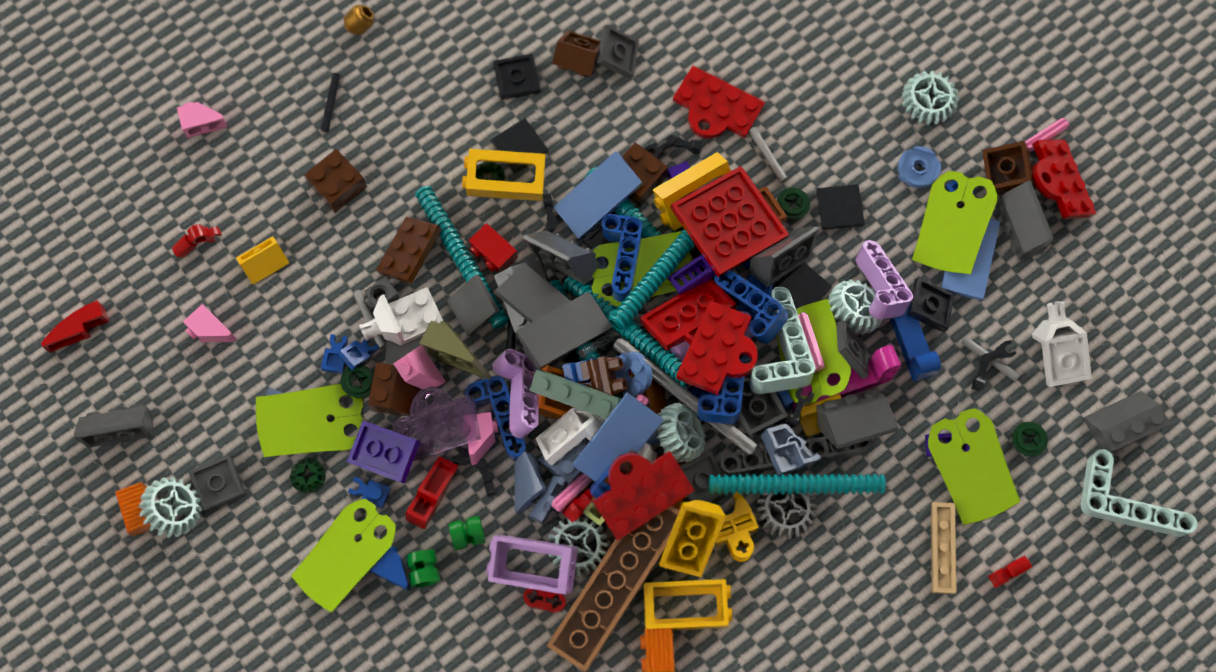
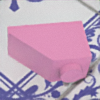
M190 102L177 107L181 127L187 138L228 127L222 114L198 102Z
M203 304L183 321L188 327L185 331L193 339L198 337L203 343L234 342L236 340L234 335Z
M419 346L393 363L406 383L430 392L446 382L422 346Z
M491 412L464 416L469 456L472 465H476L496 442L494 433H499L497 420H492Z

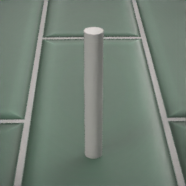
M751 128L749 130L750 135L779 181L784 182L787 180L786 174L757 128Z
M361 290L353 292L366 323L374 319L368 305L364 301L365 298ZM382 334L373 337L379 349L386 347Z
M967 336L961 342L978 356L989 353ZM999 359L989 362L1013 381H1016L1020 375Z

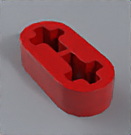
M527 588L523 594L525 604L533 609L560 613L566 606V599L560 593ZM533 591H536L537 596L543 598V601L535 600L534 603H531L530 598H527V596L532 595ZM555 596L559 597L562 605H557V608H553V605L546 602V599L554 600Z

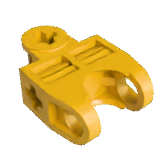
M737 492L733 495L735 502L734 511L729 515H725L726 518L715 542V547L727 544L731 557L737 562H745L750 559L754 550L750 534L757 532L759 527L751 507L743 495H739ZM740 544L742 547H746L745 553L741 550L737 551Z

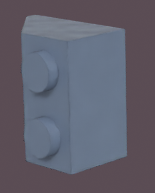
M584 438L578 446L573 447L560 461L555 462L552 466L545 460L543 454L537 461L552 475L561 476L566 479L565 486L568 487L582 473L572 464L589 441Z

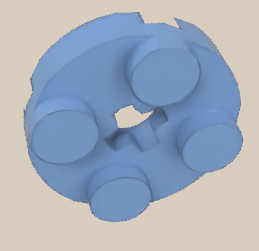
M922 146L913 147V149L905 151L900 157L897 167L899 179L911 187L926 189L937 180L940 174V160L938 162V159L935 157L936 154L929 148ZM920 163L925 170L917 171L914 166Z
M627 352L616 356L615 358H622L624 365L623 370L615 371L616 379L625 378L628 385V390L621 394L625 395L628 392L633 397L643 394L652 383L653 374L650 364L647 365L644 360L645 357L638 352ZM630 369L631 372L635 375L633 378H630L629 376Z

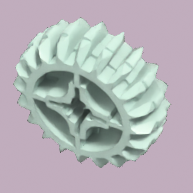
M924 70L921 75L915 74L914 78H910L904 86L902 94L904 101L902 104L903 107H907L906 113H912V119L919 118V123L925 120L927 126L930 125L931 121L937 125L939 121L945 122L947 117L950 118L953 115V111L956 110V103L959 101V97L956 96L958 89H954V82H948L949 76L942 78V72L935 75L932 70L928 75ZM927 86V89H920V91H916L921 87ZM945 105L939 109H933L935 106Z
M850 279L849 281L841 282L834 287L828 298L831 305L830 310L833 312L835 321L844 320L855 334L858 332L861 335L871 333L880 326L883 320L874 318L869 312V307L877 293L873 291V288L867 287L866 283L862 285L859 280L854 282Z
M674 403L661 409L658 415L664 420L656 431L658 432L657 438L661 442L660 446L664 448V454L670 451L676 461L682 463L690 462L701 456V453L704 452L703 446L706 445L704 441L706 435L703 432L704 427L701 425L702 420L698 419L697 413L681 403Z
M165 477L160 481H154L151 486L145 489V493L140 497L142 501L139 504V508L143 509L140 512V516L146 517L144 524L150 523L152 525L150 531L156 528L158 536L165 532L167 538L173 534L175 537H179L182 533H188L191 528H194L196 521L201 516L199 512L202 510V507L198 505L201 502V498L194 497L197 494V490L190 491L191 484L184 486L183 479L176 482L174 477L170 478L169 481ZM167 493L164 499L155 500V496ZM186 514L184 520L175 521L177 515Z
M588 516L584 517L583 522H580V517L573 523L567 519V525L561 520L559 521L561 530L553 527V531L557 536L549 535L551 541L560 544L561 539H563L570 546H574L572 542L578 544L583 540L582 547L584 549L578 548L577 556L583 555L590 559L583 563H576L577 577H580V570L584 569L586 575H589L588 567L590 566L595 571L597 569L595 562L600 564L602 559L599 556L604 557L607 553L601 549L609 547L608 543L601 542L607 539V534L599 535L603 531V527L599 526L595 529L594 527L597 523L594 521L589 525ZM573 529L585 530L578 536L567 534L568 531ZM590 534L594 536L597 542L595 553L586 545ZM549 554V557L553 558L556 557V555ZM557 556L554 559V565L561 563V556Z

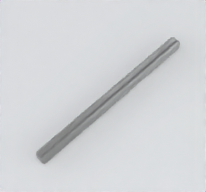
M619 338L613 345L614 349L621 354L627 352L640 353L622 338ZM645 357L646 364H650L652 368V379L697 413L699 398L685 387H682L680 383H677L675 379H672ZM708 405L702 407L706 411L713 410ZM708 422L747 454L751 455L756 450L757 444L732 424Z

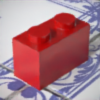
M487 223L469 239L470 252L476 258L481 257L491 272L496 271L500 273L518 259L517 250Z

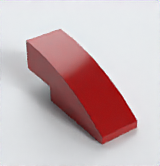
M96 300L71 313L49 332L41 342L42 347L51 353L90 338L89 329L109 322L104 306Z
M440 456L437 458L406 511V521L424 530L426 529L456 474L458 465Z

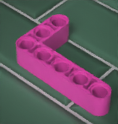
M893 345L882 347L874 352L868 362V377L861 379L854 369L851 368L850 378L845 390L838 393L841 395V398L891 381L896 376L902 365ZM837 373L827 378V383L830 386H835L840 382V376ZM811 385L801 387L804 388L801 396H808L809 392H812ZM822 395L816 402L827 399L830 396ZM793 401V405L791 406L793 411L797 405L795 401Z

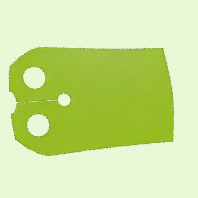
M947 171L935 180L930 190L922 227L912 258L913 261L943 271L971 274L982 239L997 203V193L992 180L979 176L968 178L963 173ZM950 179L956 180L958 182L957 190L954 192L946 191L944 187L946 181ZM977 186L985 187L987 190L986 196L981 199L976 198L973 195L974 188ZM959 201L964 202L965 206L963 208L957 207Z
M681 231L642 238L633 288L649 272L650 268L665 253L677 236L681 234ZM620 242L603 244L593 250L596 254V259L603 256L609 261L605 269L597 268L592 274L594 279L591 286L593 294L597 293V299L603 297L604 302L609 301V305L621 306L622 302L616 301L613 295H604L602 287L607 283L612 284ZM633 248L625 249V251L631 252L634 250ZM690 252L686 254L681 263H678V266L674 268L670 275L692 261ZM623 267V268H621V269H624V270H626V271H629V270H630V268H628V267ZM688 274L685 275L688 282L692 280ZM666 278V281L662 282V285L658 287V290L654 292L652 297L673 292L676 289ZM681 278L677 279L678 283L683 286L684 282ZM621 281L620 290H623V288L625 287V282Z
M829 299L796 309L797 314L805 312L808 315L825 364L824 369L813 375L810 384L812 386V393H814L813 400L809 403H804V405L816 402L822 395H829L831 397L845 390L851 374L849 363L838 352L837 327L833 312L830 310ZM776 335L780 351L781 362L786 361L778 335ZM832 373H837L840 376V382L835 386H830L827 383V378ZM798 388L787 390L791 399L798 403L796 398V390Z
M341 384L256 397V427L263 456L272 457L352 449L357 435L354 437L346 436L344 434V427L347 424H354L359 431L362 421H365L360 415L364 407L362 398L356 399L352 397L353 405L350 408L341 407L339 400L342 396L347 395L342 390ZM329 414L335 417L333 422L327 421L326 418Z
M973 408L960 412L955 420L945 418L932 425L929 433L928 447L955 503L963 525L988 519L1021 502L1007 467L993 422L988 416ZM970 418H975L979 421L980 427L978 431L970 432L967 430L966 422ZM944 429L949 430L952 434V440L946 444L941 443L938 439L939 432ZM968 444L970 446L969 451L964 452L962 445Z
M366 499L347 505L293 572L292 578L313 601L332 613L362 577L389 550L394 540L396 524L387 515L378 514L376 506ZM364 508L367 511L366 518L361 522L355 521V511ZM380 525L387 528L386 536L382 539L375 538V528ZM357 534L362 535V539L359 542L354 540Z

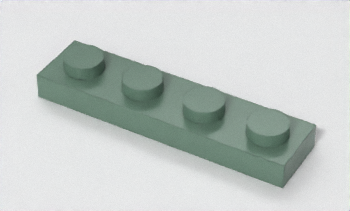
M539 369L535 371L529 390L605 419L608 418L621 400L615 396Z

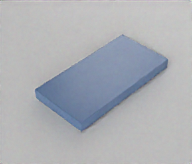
M615 151L557 203L554 208L576 237L581 240L606 215L614 211L642 186L643 182L622 156Z
M990 219L971 274L944 271L941 288L953 294L979 301L984 299L1000 221Z
M627 392L572 465L596 482L620 454L624 455L631 449L638 453L664 419Z

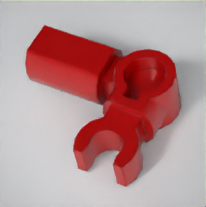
M202 224L193 225L187 230L188 235L185 234L174 244L172 250L178 258H185L197 244L206 241L209 243L215 242L214 236H221L222 233L219 227L208 228L202 226Z
M588 489L580 492L563 510L562 514L572 523L580 517L586 507L592 502L591 499L594 496L591 495V491Z
M1024 555L990 574L988 578L996 589L1010 581V579L1031 569L1032 565Z

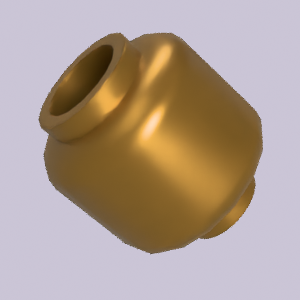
M354 5L343 17L346 30L355 35L364 34L374 24V14L365 5Z

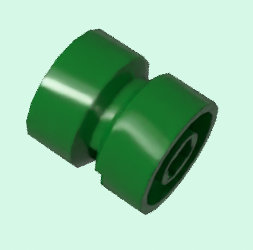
M479 515L467 518L466 522L457 520L448 523L455 551L468 548L469 544L477 546L486 543Z
M420 550L406 555L408 568L412 570L409 574L412 588L427 587L440 583L439 570L434 567L437 564L435 550Z

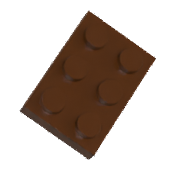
M405 217L376 271L380 275L412 284L442 229L435 224Z

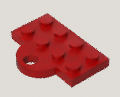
M692 65L673 96V102L689 109L688 123L691 130L699 137L706 139L719 137L727 129L746 138L749 130L765 106L764 101ZM705 122L709 124L710 128L701 130L698 125Z
M1037 140L1032 143L1039 160L1032 167L1031 175L1033 182L1042 195L1056 201L1062 218H1091L1097 214L1066 140Z
M710 279L681 295L678 294L640 317V323L667 351L684 340L691 344L710 301L734 310L736 309V303Z
M710 301L678 370L676 379L718 395L726 376L739 378L749 374L756 366L758 357L756 345L750 338L745 336L752 316ZM743 355H747L751 358L752 361L748 364H744L739 360V358Z
M670 451L651 463L642 455L627 453L619 456L610 466L608 481L611 489L592 502L618 541L695 490ZM624 461L631 462L632 468L628 473L620 471V465Z

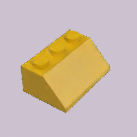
M702 500L682 503L661 556L659 566L702 577L726 518L721 507Z

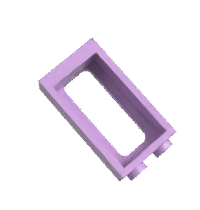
M495 535L491 540L489 547L491 560L486 569L489 582L560 594L573 592L578 547L507 535ZM513 548L561 556L559 579L508 570L506 568L508 550Z

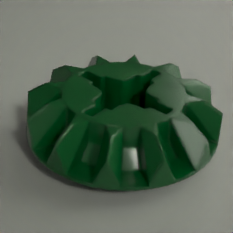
M486 161L476 165L477 179L491 180L489 178L484 179V171L488 174L493 172L491 175L494 181H505V173L501 165Z
M787 188L777 197V202L786 214L787 219L795 221L796 219L803 218L810 209L808 195L799 188ZM795 198H797L796 205L798 207H794L793 209L789 210L790 204L788 202L791 203L793 200H795Z
M360 365L354 370H351L349 367L346 368L340 380L342 390L348 397L351 396L356 399L366 398L371 392L374 373L364 365ZM354 375L358 380H364L362 382V389L358 385H352L354 383Z
M1024 422L1019 424L1012 433V444L1017 452H1020L1025 457H1035L1046 449L1048 437L1045 430L1039 424ZM1033 434H1035V436L1033 437L1034 439L1032 440L1034 445L1032 443L1024 445V441L1026 440L1024 435L1029 437L1030 435L1032 436Z
M306 458L298 460L292 467L289 476L292 486L297 491L313 493L324 484L326 472L318 460ZM307 467L309 472L314 474L309 477L308 484L304 477L299 476L306 473Z

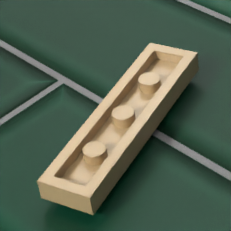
M931 503L932 593L956 594L955 503Z

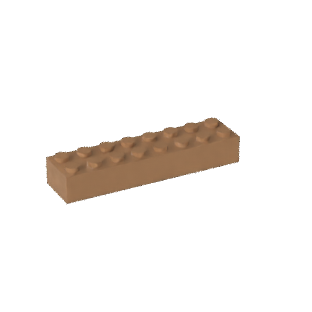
M670 506L617 541L615 539L547 644L548 648L584 672L589 670L662 556L679 514L678 509Z

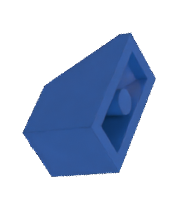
M391 545L389 550L373 565L369 572L409 591L410 584L402 558L397 553L398 549Z

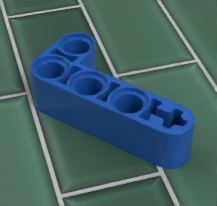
M608 214L602 220V234L607 240L620 242L612 280V295L616 301L623 302L633 290L642 240V223L635 217ZM608 226H615L616 228H615V229H608L607 227H608ZM636 229L637 232L631 233L628 230ZM626 248H633V249H634V250L631 251V252L625 251ZM628 267L630 270L624 272L621 268ZM621 281L625 282V287L623 288V290H620Z
M731 270L720 277H717L715 274V283L726 294L757 314L750 323V333L762 344L771 342L788 320V313L776 299ZM762 299V302L756 305V303ZM779 310L778 314L772 316L775 311ZM762 328H766L763 333L759 334Z
M908 306L904 315L889 319L911 378L916 382L936 376L941 369V363L936 351L930 352L919 321L907 315Z
M743 355L739 358V360L744 364H746L747 355ZM726 376L722 387V396H702L698 401V417L705 422L720 424L736 423L740 417L744 376L739 378ZM735 388L737 392L731 393L727 389ZM708 405L711 406L713 410L706 411L702 407ZM732 408L735 410V413L729 414L725 409Z
M492 376L490 380L483 379L469 384L465 390L468 403L474 407L492 404L507 455L512 461H516L526 451L524 438H516L511 433L504 431V428L509 425L510 394L505 380L500 376ZM496 384L503 386L499 392H493L491 388ZM474 391H480L482 393L481 396L477 399H473L470 397L471 393ZM500 405H508L509 409L506 412L498 411ZM513 440H516L519 453H515L513 450Z

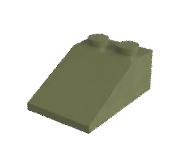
M431 320L419 344L438 362L490 380L492 376L469 347L460 339L461 335L454 332L450 324L444 321L437 323Z

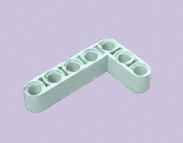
M784 287L774 288L771 297L776 299L788 313L787 322L777 334L786 361L759 365L753 369L750 388L757 394L806 387L811 384L814 375L815 364L791 293ZM779 310L775 311L772 316L778 314Z
M1101 449L1088 458L1081 498V509L1084 514L1177 537L1186 536L1196 530L1197 520L1192 514L1109 495L1114 462L1112 454L1105 449ZM1097 457L1104 461V466L1097 463ZM1093 478L1100 481L1101 487L1094 485ZM1090 499L1097 502V509L1090 505ZM1112 505L1119 507L1120 514H1116L1113 511ZM1135 510L1141 512L1142 519H1138L1135 516ZM1157 515L1163 517L1164 525L1158 522ZM1180 520L1186 523V530L1180 526Z

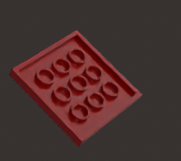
M742 166L672 203L670 206L717 277L750 260L758 253L790 235Z

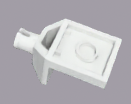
M428 287L389 304L385 295H381L373 312L375 318L367 323L360 324L359 327L366 341L382 334L385 340L403 345L423 336L431 320L440 323L443 319Z
M1054 302V305L1053 303H1048V320H1043L1032 333V338L1042 343L1046 385L1053 387L1092 379L1087 332L1075 322L1066 318L1065 302Z
M578 408L570 409L536 438L545 460L552 466L555 462L560 461L573 447L578 446L585 437L590 441L606 419Z

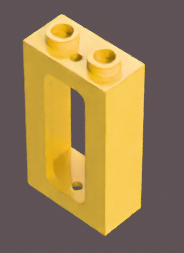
M469 149V155L464 157V169H467V176H463L462 188L466 189L467 196L533 201L543 200L545 154ZM479 161L534 165L536 167L535 181L533 183L479 180L476 178V165Z
M717 152L654 188L655 198L653 201L661 212L659 217L665 226L668 225L673 231L682 227V224L670 208L671 204L711 180L718 179L731 172L728 161Z
M726 579L643 583L645 629L728 628L729 622H733L732 608H728L727 599H731V587L726 585ZM709 594L716 596L717 615L714 617L656 619L654 616L655 597Z

